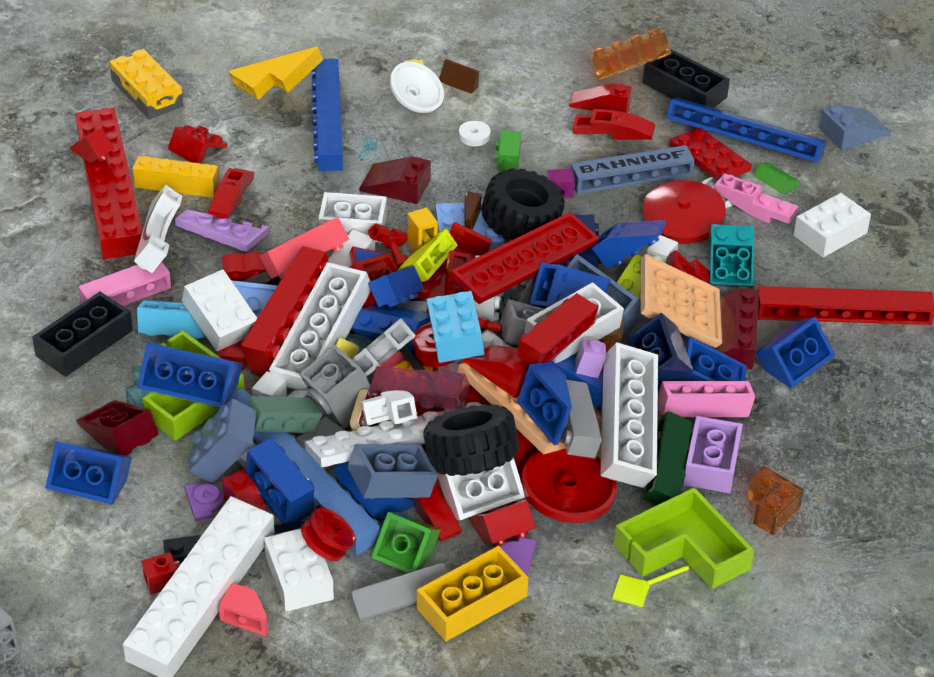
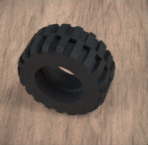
M514 168L507 170V172L505 170L501 171L491 178L482 202L481 211L484 221H486L490 229L493 228V231L497 235H502L504 239L514 240L561 217L565 207V200L559 187L556 188V184L552 180H547L546 176H540L535 171L529 172L526 169L515 170Z
M482 404L481 406L472 405L445 412L443 415H439L434 420L429 421L423 432L427 455L431 465L435 468L436 472L443 475L448 474L449 476L479 474L483 471L493 470L495 467H501L505 462H510L517 455L520 447L514 415L506 407L494 404L492 406L488 404Z

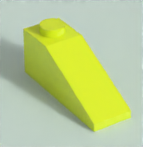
M445 228L412 254L398 270L414 265L421 282L427 281L446 260L448 252L450 250L453 251L458 245L447 228Z

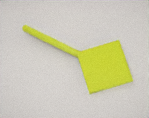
M686 565L648 581L620 574L612 599L643 607L650 585L687 571L689 566Z

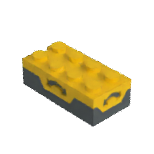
M144 49L133 52L132 56H120L109 61L111 80L148 119L183 107L182 87Z

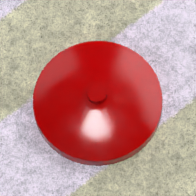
M676 180L657 186L646 196L642 207L643 221L665 220L666 225L661 236L674 240L679 244L697 243L708 239L711 225H723L726 213L724 200L715 189L706 184L691 180Z
M566 448L543 454L540 451L535 453L525 463L521 476L524 495L530 505L549 518L567 523H584L600 518L612 507L617 492L616 480L600 476V458L597 456L589 458L569 455Z

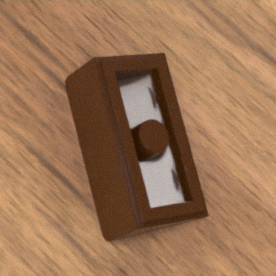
M445 59L439 80L446 85L473 93L479 87V71Z

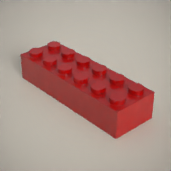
M305 246L301 247L241 344L252 374L263 376L266 372H270L269 368L325 265L329 262L325 251Z

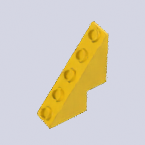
M316 46L230 70L229 74L234 85L259 100L274 85L289 93L323 61V57L319 47Z

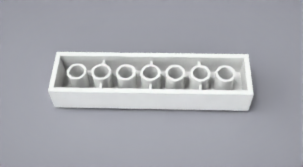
M230 496L123 643L125 661L158 677H173L218 614L219 603L232 583L239 584L265 547L264 537L272 536L275 533L274 515Z

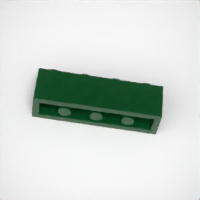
M667 411L657 420V475L645 486L643 500L655 505H659L682 494V482L686 476L684 469L689 454L688 445L692 438V421L670 411Z

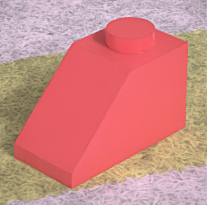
M232 583L219 603L220 621L266 636L268 633L267 615L256 591L247 586Z

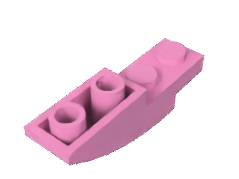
M724 173L715 184V188L731 203L764 222L770 223L774 218L789 224L798 213L797 205L761 193L762 186Z

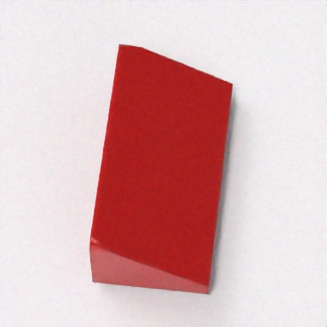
M453 222L449 232L457 243L458 248L478 256L487 253L492 243L490 238L456 222Z

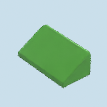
M760 163L754 174L756 178L782 194H787L800 185V181L771 163Z

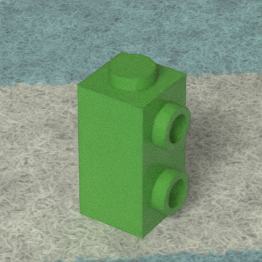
M501 130V138L496 140L494 162H498V171H507L514 168L518 170L521 131Z

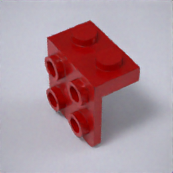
M184 125V127H175L168 149L189 162L202 164L208 147L227 148L228 143L224 142L221 136L209 133V129L203 126L194 128Z

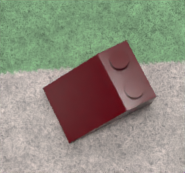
M410 156L375 163L366 175L359 191L418 204L431 180V160Z
M113 400L76 420L78 425L107 451L121 455L130 454L133 451L132 449L150 443L152 438L159 435L151 410Z

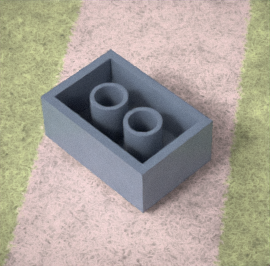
M234 398L226 405H222L218 413L213 418H209L205 426L200 431H196L191 439L193 445L188 458L190 461L189 472L213 484L252 446L257 410Z
M355 444L348 464V469L363 498L430 497L438 477V473L431 465L421 444Z

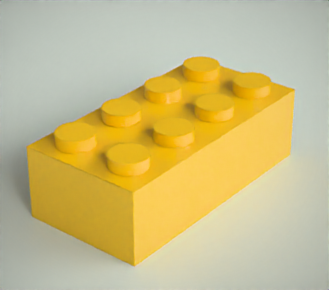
M497 546L417 589V610L443 640L447 642L528 596L529 577L500 546Z

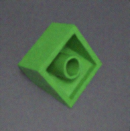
M388 512L371 558L406 573L420 570L433 553L441 529L400 512Z

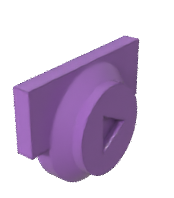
M202 482L185 486L195 521L212 518V513L218 511L224 504L223 492L214 485H203Z
M519 537L518 541H510L501 545V549L528 576L537 540Z

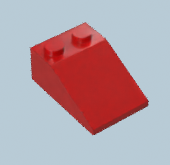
M390 253L361 260L348 267L367 272L370 282L384 275L399 271ZM372 291L369 293L362 308L377 303Z
M490 345L484 348V355L463 359L464 363L513 398L519 396L530 366L529 363L518 357L519 348Z

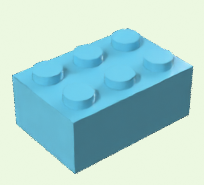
M472 291L427 299L439 363L484 355L482 334Z

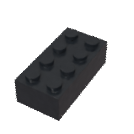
M670 48L665 49L644 64L643 83L673 99L681 98L714 108L728 97L729 78Z
M99 291L32 336L35 356L66 377L132 332L131 312Z

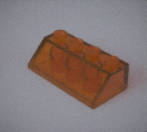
M655 27L649 29L648 33L642 35L634 34L625 41H615L611 43V46L605 48L597 47L593 49V52L589 53L592 69L599 80L670 55L671 51L664 30Z

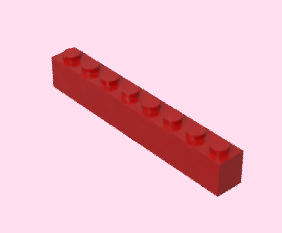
M758 286V320L800 321L816 317L818 322L932 325L934 318L932 291Z

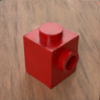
M170 552L141 561L143 577L150 595L161 592L180 566L178 561L173 560Z

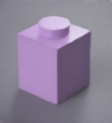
M583 338L575 359L577 374L594 378L599 377L606 359L605 343L595 339Z

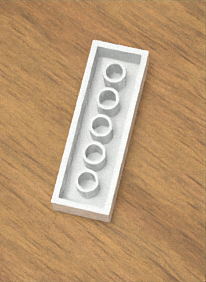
M327 262L269 368L271 374L286 379L288 388L308 390L299 373L334 344L336 345L339 338L346 339L360 309H362L371 292L367 272Z
M617 342L606 353V359L603 364L600 476L644 488L657 475L658 355Z

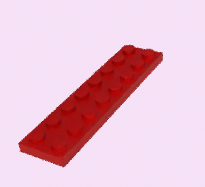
M569 212L451 270L449 277L465 292L472 291L473 299L478 304H481L538 275L541 263L558 265L576 254L593 247L600 238Z

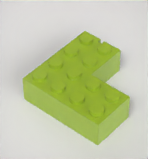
M183 330L167 340L168 347L220 358ZM240 373L238 386L235 391L241 388L245 390L244 375ZM151 392L142 398L143 407L151 410L156 427L174 441L218 413L220 408L156 392Z
M695 487L615 527L614 546L626 559L630 558L629 563L642 577L683 558L711 589H714L748 572L752 568L755 550Z

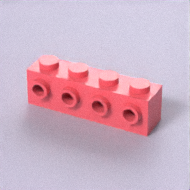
M336 217L259 256L270 278L279 276L282 279L302 246L325 252L331 249L333 253L344 247L342 243L348 241L349 238L339 218Z

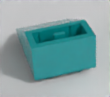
M711 225L709 232L710 285L753 287L754 226Z

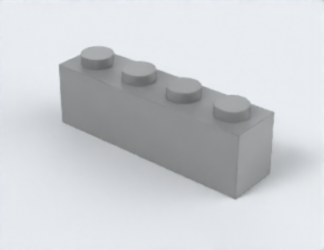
M566 380L572 408L563 430L562 442L565 444L567 454L595 458L602 438L588 385L584 382Z

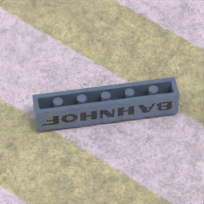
M687 145L571 163L575 180L574 189L577 194L693 176L695 160Z

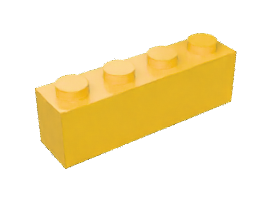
M138 156L132 168L135 188L160 191L164 185H167L177 193L213 198L219 186L218 166Z

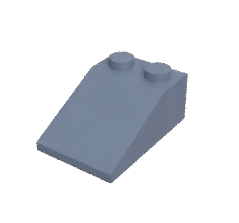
M840 104L822 109L819 129L840 150L869 142L891 133L869 110Z

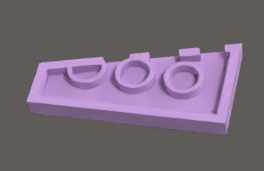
M188 209L175 218V226L244 252H248L269 234V226L262 225L261 228L252 227L250 222L244 221L243 225L233 223L231 218L213 219V215Z

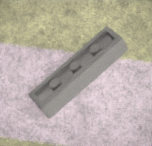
M439 563L351 591V604L359 621L416 604L417 589L447 574L444 563Z

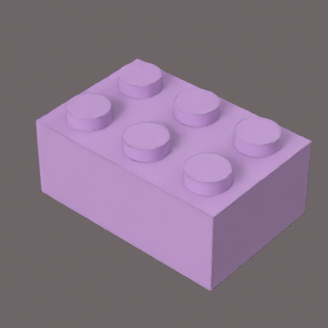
M696 416L683 485L731 494L743 424Z

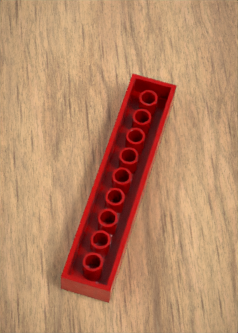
M115 107L75 113L79 141L102 128L115 148L109 152L110 157L100 163L98 159L92 163L83 159L102 258L110 259L136 255L143 231Z

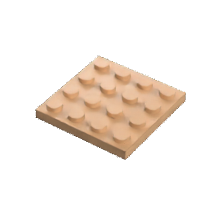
M645 254L641 259V314L648 319H653L662 312L678 326L679 332L685 336L692 337L713 348L721 345L720 289Z

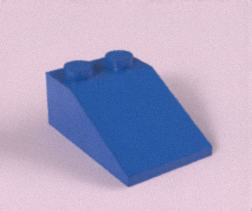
M689 337L684 342L694 371L680 381H745L747 365L692 337Z
M554 362L530 364L517 403L555 446L559 444L572 408L566 376Z

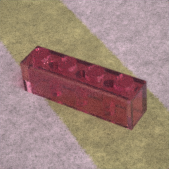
M376 366L370 392L374 398L381 396L382 392L407 391L414 396L415 406H422L427 409L437 407L453 411L457 408L465 407L470 385L466 375L462 373Z

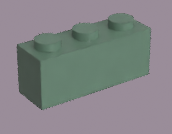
M250 396L247 406L257 410L254 432L315 433L322 416V412L309 397Z

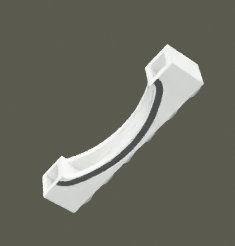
M164 185L151 202L134 262L141 269L148 270L151 273L167 256L169 244L165 242V236L183 197L167 185Z

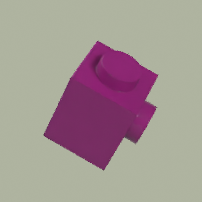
M572 169L547 170V180H552L556 184V188L559 187L563 197H574L575 180Z

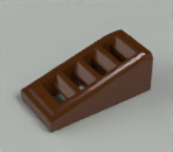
M467 191L464 203L465 227L473 230L481 212L482 195Z

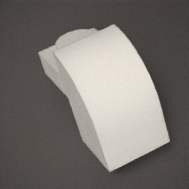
M407 391L382 392L381 396L361 401L364 421L367 426L391 420L394 424L418 419L414 396Z

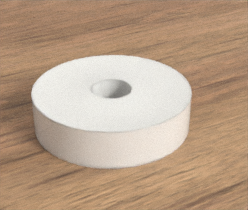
M480 121L465 122L459 127V140L468 146L485 145L490 140V127Z

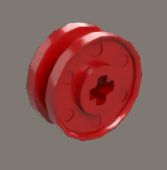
M431 323L423 325L415 331L414 334L416 336L412 339V343L415 348V356L422 365L436 368L444 367L456 361L439 363Z
M327 508L316 509L311 514V518L306 520L301 527L302 537L307 545L316 554L329 561L338 562L345 556L346 551L351 549L356 542L354 531L350 525L337 513Z

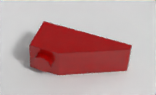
M612 83L574 92L569 107L593 111V109H606L628 113L632 86Z

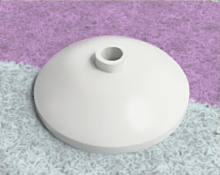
M403 62L397 65L391 72L389 82L392 93L409 110L418 113H430L435 111L443 102L444 89L436 74L426 66L416 62Z

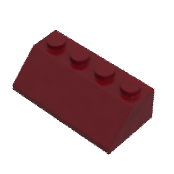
M737 288L720 298L722 344L714 349L747 365V369L753 370L756 351L759 290Z

